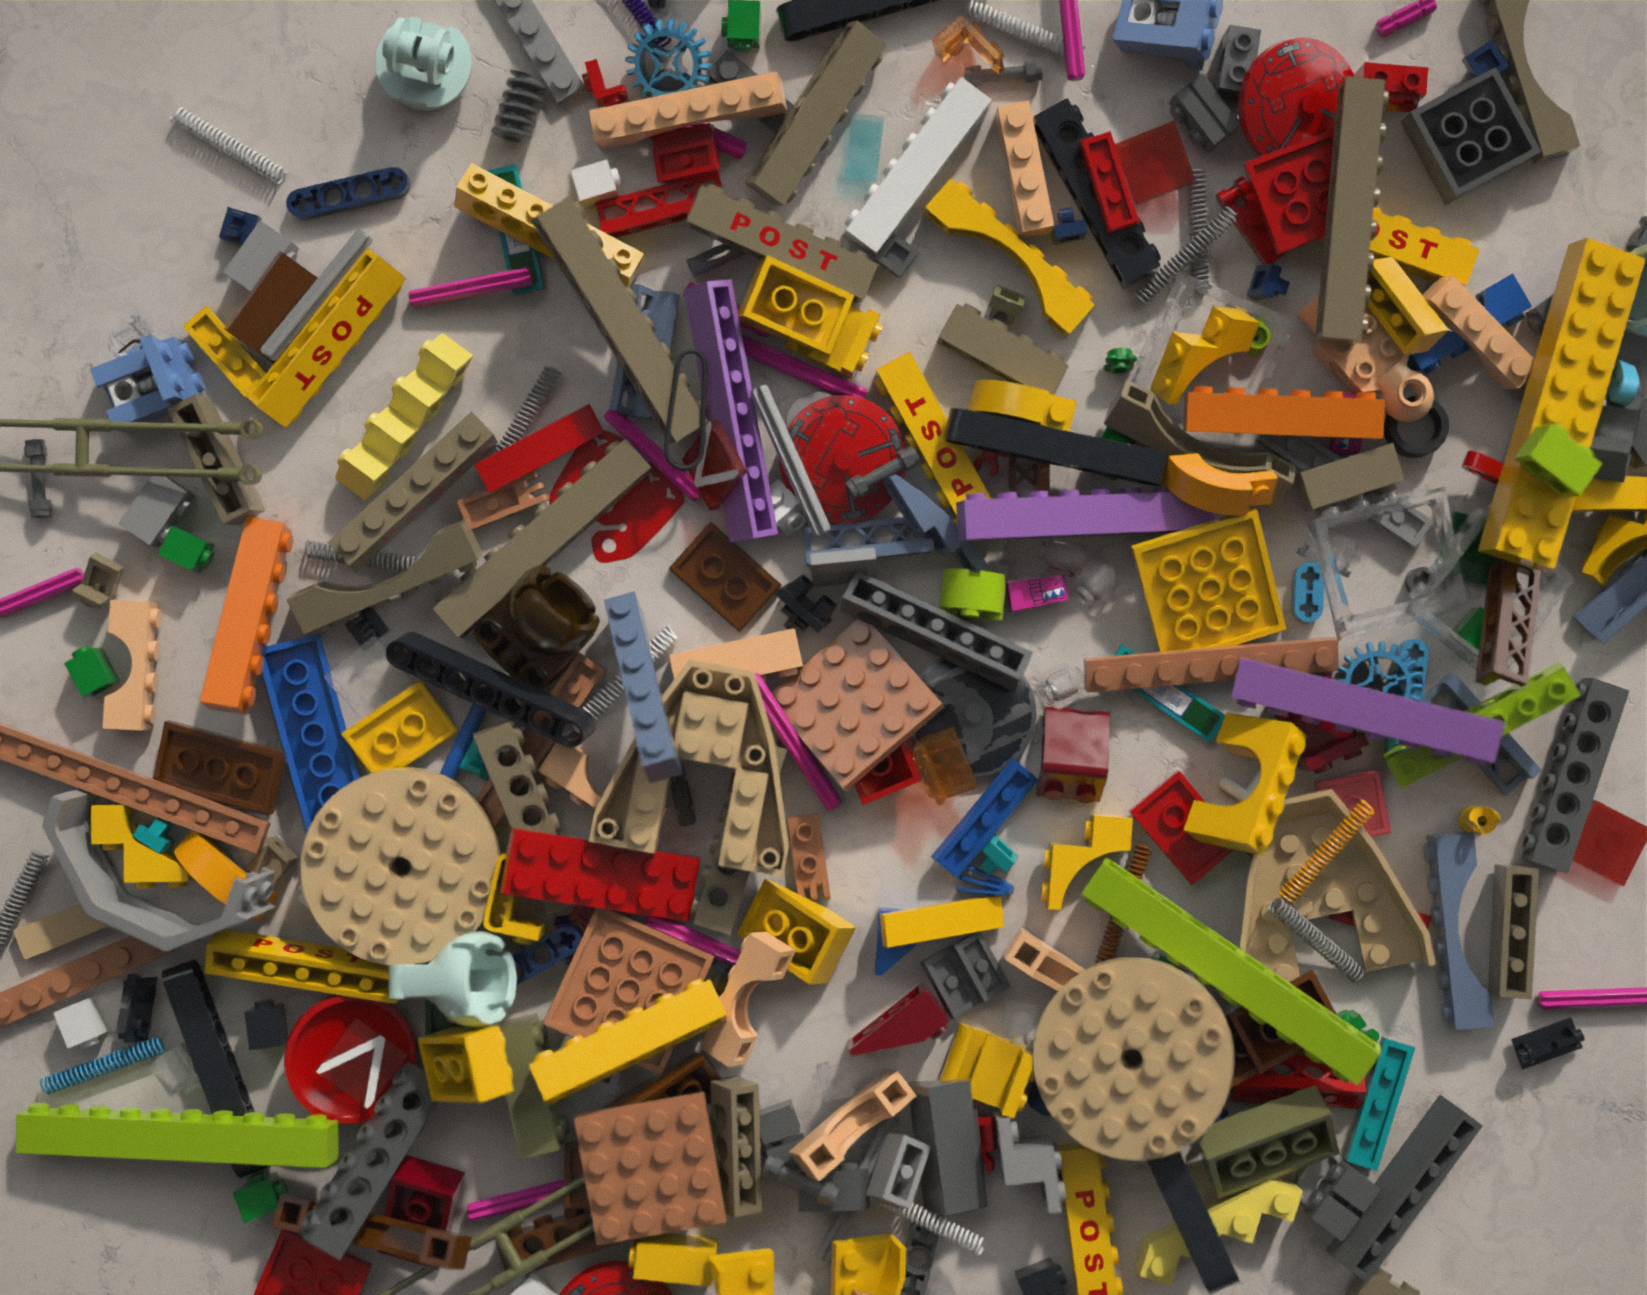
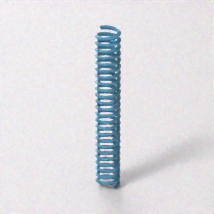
M156 1036V1039L152 1037L151 1041L147 1039L146 1042L142 1041L141 1044H133L132 1048L128 1046L127 1049L123 1048L122 1051L118 1050L117 1053L115 1051L112 1054L108 1053V1056L104 1055L103 1058L99 1057L98 1060L94 1058L93 1061L89 1060L88 1063H80L79 1067L75 1065L74 1068L70 1067L69 1070L65 1069L64 1072L60 1071V1073L56 1072L55 1075L51 1074L50 1077L46 1076L45 1084L49 1092L44 1087L43 1078L40 1079V1085L42 1090L50 1095L51 1093H56V1091H61V1089L64 1090L66 1087L70 1088L80 1084V1082L84 1083L85 1080L89 1081L90 1078H98L100 1075L103 1076L105 1073L114 1072V1070L122 1069L124 1066L128 1067V1065H133V1063H138V1061L142 1062L143 1059L147 1060L152 1058V1056L156 1057L157 1054L161 1055L162 1052L166 1053L167 1050H163V1042L159 1036Z

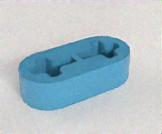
M1314 562L1300 564L1296 567L1292 576L1291 611L1294 618L1303 623L1314 622L1319 619L1323 612L1325 576L1322 567ZM1307 568H1310L1312 574H1316V580L1310 581L1309 590H1306L1307 581L1301 579V573L1307 572ZM1306 594L1309 595V605L1315 607V611L1310 612L1308 617H1305V612L1299 609L1300 605L1306 603Z

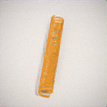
M1360 800L1370 812L1360 803H1357V807H1353L1355 812L1350 811L1353 817L1346 815L1347 819H1343L1344 823L1340 822L1341 827L1336 826L1338 831L1333 830V834H1329L1330 838H1326L1327 842L1322 841L1324 846L1319 845L1320 850L1316 849V853H1312L1313 857H1309L1310 861L1305 860L1307 865L1302 864L1303 869L1299 868V872H1295L1296 876L1292 875L1289 883H1285L1286 887L1278 890L1284 899L1289 902H1295V898H1298L1302 891H1305V887H1309V883H1312V880L1316 878L1315 876H1319L1322 868H1326L1329 861L1333 860L1332 857H1336L1339 849H1343L1346 842H1350V838H1353V834H1357L1356 830H1360V827L1364 825L1363 823L1370 819V815H1374L1372 807L1366 801Z

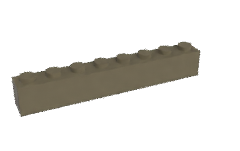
M1346 76L1338 85L1315 342L1353 346L1360 342L1361 338L1365 337L1367 333L1368 319L1364 317V306L1368 305L1371 295V287L1366 285L1367 273L1372 271L1374 254L1369 253L1370 240H1374L1377 230V222L1372 220L1373 208H1377L1380 197V190L1375 188L1376 176L1380 175L1383 158L1378 156L1379 143H1383L1386 132V125L1381 123L1382 111L1386 110L1389 99L1388 91H1384L1385 80Z
M569 196L537 215L531 222L665 437L675 367L670 361L673 359L672 354L665 343H659L653 333L656 329L651 319L646 314L642 315L636 305L638 299L634 291L629 286H624L619 277L621 271L612 258L608 259L602 250L604 244L601 237L595 230L589 229L584 220L586 214L577 201L573 202ZM679 370L669 444L678 442L701 425V401L698 398L694 399L688 390L690 386L689 381L681 370Z
M626 438L622 442L617 439L604 450L606 454L604 458L598 463L592 461L580 471L582 477L573 485L571 482H568L556 493L558 498L549 506L547 503L541 505L532 514L534 519L527 526L524 527L521 524L508 535L510 541L502 548L498 545L492 548L484 556L486 560L484 564L478 569L474 567L466 571L460 577L462 583L454 590L448 588L436 598L438 604L433 610L458 638L467 636L476 624L487 616L525 571L537 566H546L653 471L651 466Z

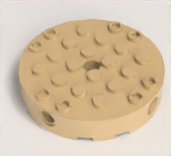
M422 768L383 769L363 776L343 787L323 805L314 818L302 849L301 880L304 895L310 911L319 926L336 944L346 951L362 959L383 965L421 964L434 960L450 940L463 934L475 932L484 920L496 860L501 855L500 841L492 819L479 803V800L458 782L440 773ZM398 857L408 859L411 863V871L400 873L396 868L395 860Z
M1122 957L1100 962L1085 969L1065 984L1052 998L1040 1019L1036 1031L1033 1050L1034 1073L1040 1095L1047 1109L1061 1128L1072 1138L1089 1149L1109 1157L1125 1160H1149L1167 1156L1185 1148L1203 1135L1215 1121L1226 1101L1234 1072V1045L1228 1022L1220 1006L1208 990L1195 978L1175 968L1173 965L1159 960ZM1128 1049L1138 1050L1142 1054L1143 1062L1137 1065L1131 1064L1126 1060V1051Z

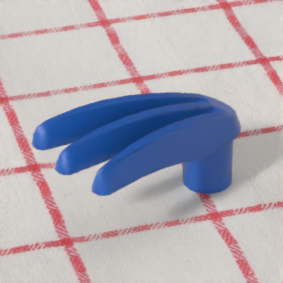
M968 865L966 870L978 874L987 880L983 881L960 875L958 879L984 886L985 889L956 888L958 893L999 897L1010 896L1014 892V886L1011 883L992 874L988 875L971 865Z

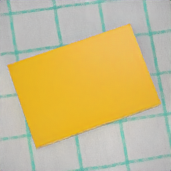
M420 679L344 730L341 735L367 771L373 773L383 769L407 767L456 734L459 730L426 683Z

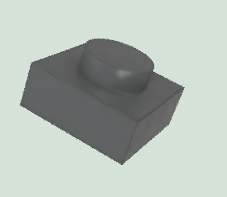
M893 233L876 255L874 261L900 279L918 256L919 251Z

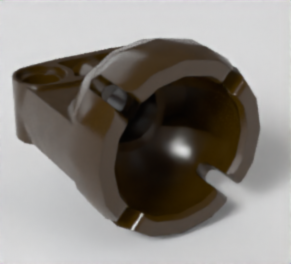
M537 566L525 571L487 616L476 624L474 635L488 655L510 676L543 690L557 679L560 672L592 639L600 620L599 616L594 614L596 607L592 599L576 582L561 572L552 574L549 567ZM490 624L496 628L497 634L491 630ZM536 669L543 674V679L537 675Z

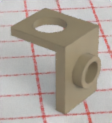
M272 836L265 839L264 842L267 845L261 850V853H258L250 861L246 869L260 874L263 867L274 871L275 875L272 883L275 884L297 861L299 856L279 837Z

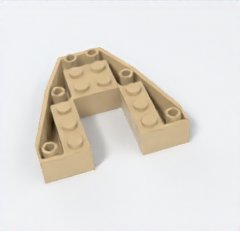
M689 660L663 694L662 700L678 758L736 768L718 865L783 877L789 842L775 742L755 673L750 670ZM636 736L595 808L589 842L655 853L658 847L670 778L650 783L642 766Z

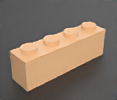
M795 628L669 655L674 680L689 660L754 671V673H758L763 681H767L766 674L778 672L779 678L798 674L797 668L803 666Z

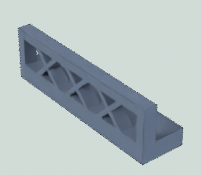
M632 284L631 289L638 299L637 307L642 315L646 314L653 322L656 329L653 333L659 343H665L670 350L680 295L674 292L654 291L640 284ZM642 295L646 296L643 311L640 307ZM617 363L609 410L632 418L654 420L622 367ZM625 391L628 395L626 407L622 406Z
M904 517L831 524L830 530L824 534L831 538L833 542L827 549L811 551L810 534L813 533L810 527H803L807 566H811L810 554L873 547L875 548L876 559L933 553L935 551L934 541L927 531L924 532L925 539L910 540L902 534L908 523ZM904 524L900 530H897L892 525ZM879 526H887L896 533L894 538L888 543H878L870 536ZM873 527L868 534L860 529ZM855 529L865 537L858 546L847 547L839 541L845 531ZM832 531H841L837 535V537H834L831 533H829ZM898 537H901L904 540L895 542ZM867 540H869L872 543L869 545H864ZM837 543L841 548H833V546Z
M1647 551L1572 616L1593 640L1604 644L1647 607Z
M1447 674L1423 696V702L1433 704L1430 700L1443 689L1451 698L1450 708L1456 710L1457 704L1462 711L1481 703L1456 674ZM1509 733L1501 737L1495 763L1492 762V769L1487 763H1485V766L1478 765L1504 795H1508L1525 778L1533 779L1542 771ZM1499 752L1505 759H1499ZM1499 763H1510L1518 772L1507 784L1498 776Z

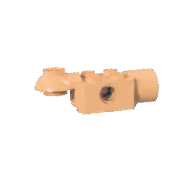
M1319 294L1297 313L1314 333L1316 332ZM1367 305L1364 306V317L1368 319L1366 336L1362 337L1360 342L1353 346L1315 342L1312 353L1349 393H1377L1379 391L1381 399H1385L1387 414L1394 419L1403 422L1417 421L1426 416L1432 408L1434 392L1428 378L1420 372L1410 370L1406 366L1409 355H1404ZM1404 387L1411 388L1415 392L1416 399L1414 402H1409L1404 398Z

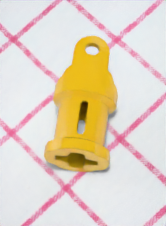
M1473 805L1464 807L1460 811L1458 823L1464 831L1476 835L1491 833L1498 823L1501 822L1499 814L1492 808Z

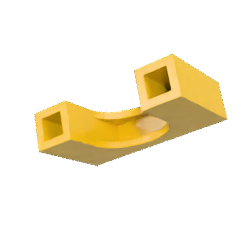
M1226 712L1216 742L1231 754L1258 758L1261 763L1259 783L1248 798L1232 806H1220L1194 800L1183 830L1202 843L1264 856L1268 845L1272 841L1273 830L1278 816L1283 810L1284 799L1289 785L1294 779L1295 768L1300 754L1304 751L1307 735L1290 722Z

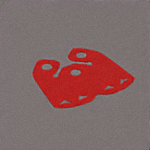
M604 430V433L596 437L599 440H607V443L598 446L594 437L578 446L552 488L550 504L558 498L556 493L568 482H571L573 485L582 477L580 471L592 461L598 463L606 456L604 450L617 439L622 442L624 439ZM648 463L653 469L651 474L653 477H658L659 480L650 482L649 475L646 476L620 499L610 512H606L597 520L603 526L620 525L621 523L627 526L625 531L617 529L602 530L594 533L591 544L597 561L609 563L634 556L685 503L682 491L652 463ZM667 488H670L671 495H674L675 499L666 498ZM606 539H613L616 543V549L611 553L605 552L602 548V543Z

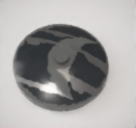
M943 658L934 661L920 675L919 678L945 707L912 735L920 751L934 765L954 775L981 777L1003 770L1012 758L1017 760L1024 752L1032 738L1036 724L1035 698L1024 675L1016 692Z

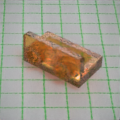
M954 727L917 740L912 752L913 760L916 767L923 770L926 777L924 784L927 794L930 798L935 799L938 806L945 804L946 798L977 788V781Z

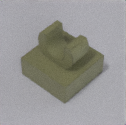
M997 285L989 303V306L992 307L989 319H994L996 313L1002 311L1007 314L1005 325L1010 326L1014 316L1019 317L1026 296Z

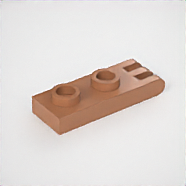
M538 470L529 472L491 493L486 489L458 500L457 503L463 519H467L472 531L549 501L547 494L539 495L536 498L533 494L545 489L543 482L531 486L529 484V481L540 477Z
M819 813L787 817L797 893L806 898L804 889H810L811 900L818 901L817 888L823 887L822 894L824 900L831 899Z

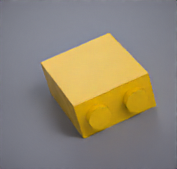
M665 1233L642 1237L639 1240L634 1239L629 1256V1267L634 1268L633 1278L712 1287L713 1277L708 1256L717 1255L718 1238Z

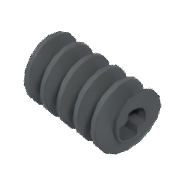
M510 69V73L515 78L507 79L506 85L511 90L503 91L502 97L507 102L499 104L498 109L503 114L496 115L494 120L501 127H492L491 132L502 139L520 143L521 139H531L532 137L524 129L525 127H535L536 123L528 117L529 115H539L540 111L533 107L532 104L543 102V98L537 95L536 91H546L547 86L534 76Z

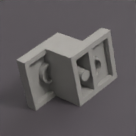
M992 1108L996 1126L1000 1173L1005 1186L1040 1182L1042 1200L1048 1213L1062 1212L1061 1202H1066L1064 1182H1061L1060 1174L1057 1175V1169H1062L1060 1150L1057 1149L1056 1142L1051 1143L1047 1134L1019 1137L1016 1121L1013 1118L1002 1115L999 1108Z

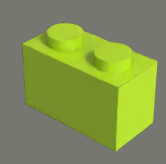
M1557 424L1535 427L1514 459L1563 498L1581 496L1602 463L1593 457L1594 453L1592 450L1582 444H1577L1569 438V433L1563 427Z

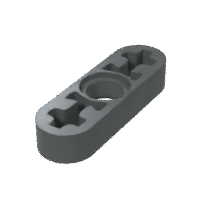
M929 1211L927 1212V1214H926V1216H925V1218H924V1221L926 1220ZM911 1222L905 1245L906 1270L916 1275L915 1289L919 1292H915L912 1295H925L939 1234H935L934 1231H927L925 1243H931V1246L928 1247L924 1243L919 1242L921 1230L917 1227L916 1222ZM915 1250H921L927 1255V1261L921 1267L911 1265L908 1260L909 1255ZM905 1274L903 1287L909 1286L910 1274ZM902 1289L900 1295H906L905 1290Z

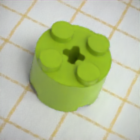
M944 569L939 609L956 617L957 613H960L961 619L980 621V615H984V620L1002 621L1006 575L988 571L970 572L969 569Z

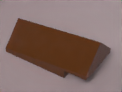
M1313 970L1289 982L1337 1015ZM1244 1006L1225 1015L1234 1045V1072L1230 1088L1256 1074L1269 1070L1305 1049L1295 1042L1289 1044L1276 1034L1277 1029L1267 1022L1265 1025H1262L1255 1021L1248 1014L1249 1010Z
M699 1049L663 1070L662 1075L657 1074L597 1110L704 1092L706 1105H709L711 1103V1081L722 1078L704 1051Z

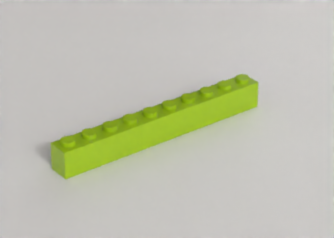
M1108 857L1105 858L1081 893L1086 897L1085 901L1091 907L1098 911L1104 909L1113 915L1112 920L1118 926L1126 930L1130 927L1140 934L1139 939L1144 944L1153 949L1156 946L1167 953V959L1181 968L1185 965L1195 972L1193 976L1199 982L1208 987L1212 984L1221 990V996L1235 1006L1238 1003L1249 1010L1248 1014L1255 1021L1262 1025H1265L1267 1022L1277 1029L1276 1034L1289 1044L1295 1042L1305 1049L1304 1053L1311 1060L1319 1064L1323 1061L1332 1067V1073L1343 1082L1348 1083L1352 1081L1358 1086L1381 1055V1046Z
M33 1103L29 1105L28 1109L16 1114V1153L327 1168L338 1160V1120H327L325 1115H311L306 1119L295 1118V1114L291 1113L278 1114L275 1117H264L262 1112H250L244 1114V1116H233L232 1111H217L213 1115L202 1114V1110L198 1109L185 1110L182 1113H171L169 1108H157L151 1110V1112H140V1107H124L120 1111L110 1110V1106L106 1105L79 1109L78 1104H65L59 1106V1108H49L48 1103Z

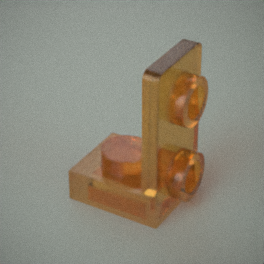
M962 15L958 16L932 38L935 54L943 63L951 56L958 55L965 45L969 43L999 75L1005 71L1002 60L1004 54L995 42L989 44L984 38L981 28L974 21L969 23Z

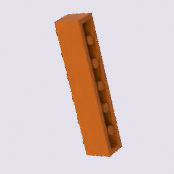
M1193 386V392H1186L1184 397L1183 431L1383 439L1385 399H1376V393L1356 392V398H1343L1342 391H1323V397H1310L1311 390H1291V396L1278 395V389H1258V395L1245 394L1246 388L1226 387V393H1213V387Z
M246 516L200 697V702L208 709L247 715L249 706L251 707L255 701L256 689L254 688L256 675H260L262 672L263 657L261 655L264 644H268L271 636L269 622L271 614H274L278 607L279 599L276 594L279 583L284 581L286 575V566L284 564L286 553H290L293 546L292 532L284 522Z

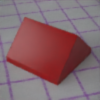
M906 741L854 784L862 805L922 781Z

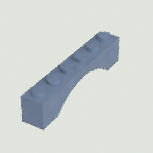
M635 591L605 599V609L645 773L650 783L682 775L676 746L655 673L643 612Z
M1462 831L1427 835V843H1424L1423 851L1426 862L1430 863L1431 875L1427 876V887L1429 893L1433 894L1434 907L1430 909V916H1432L1431 922L1433 926H1436L1438 939H1434V952L1436 957L1440 958L1441 971L1437 972V982L1439 989L1443 990L1444 1003H1441L1440 1006L1442 1020L1447 1023L1448 1027L1454 1030L1495 1027L1491 994L1480 984L1469 968L1462 951L1458 932V913L1461 897L1468 879L1477 867L1474 833Z

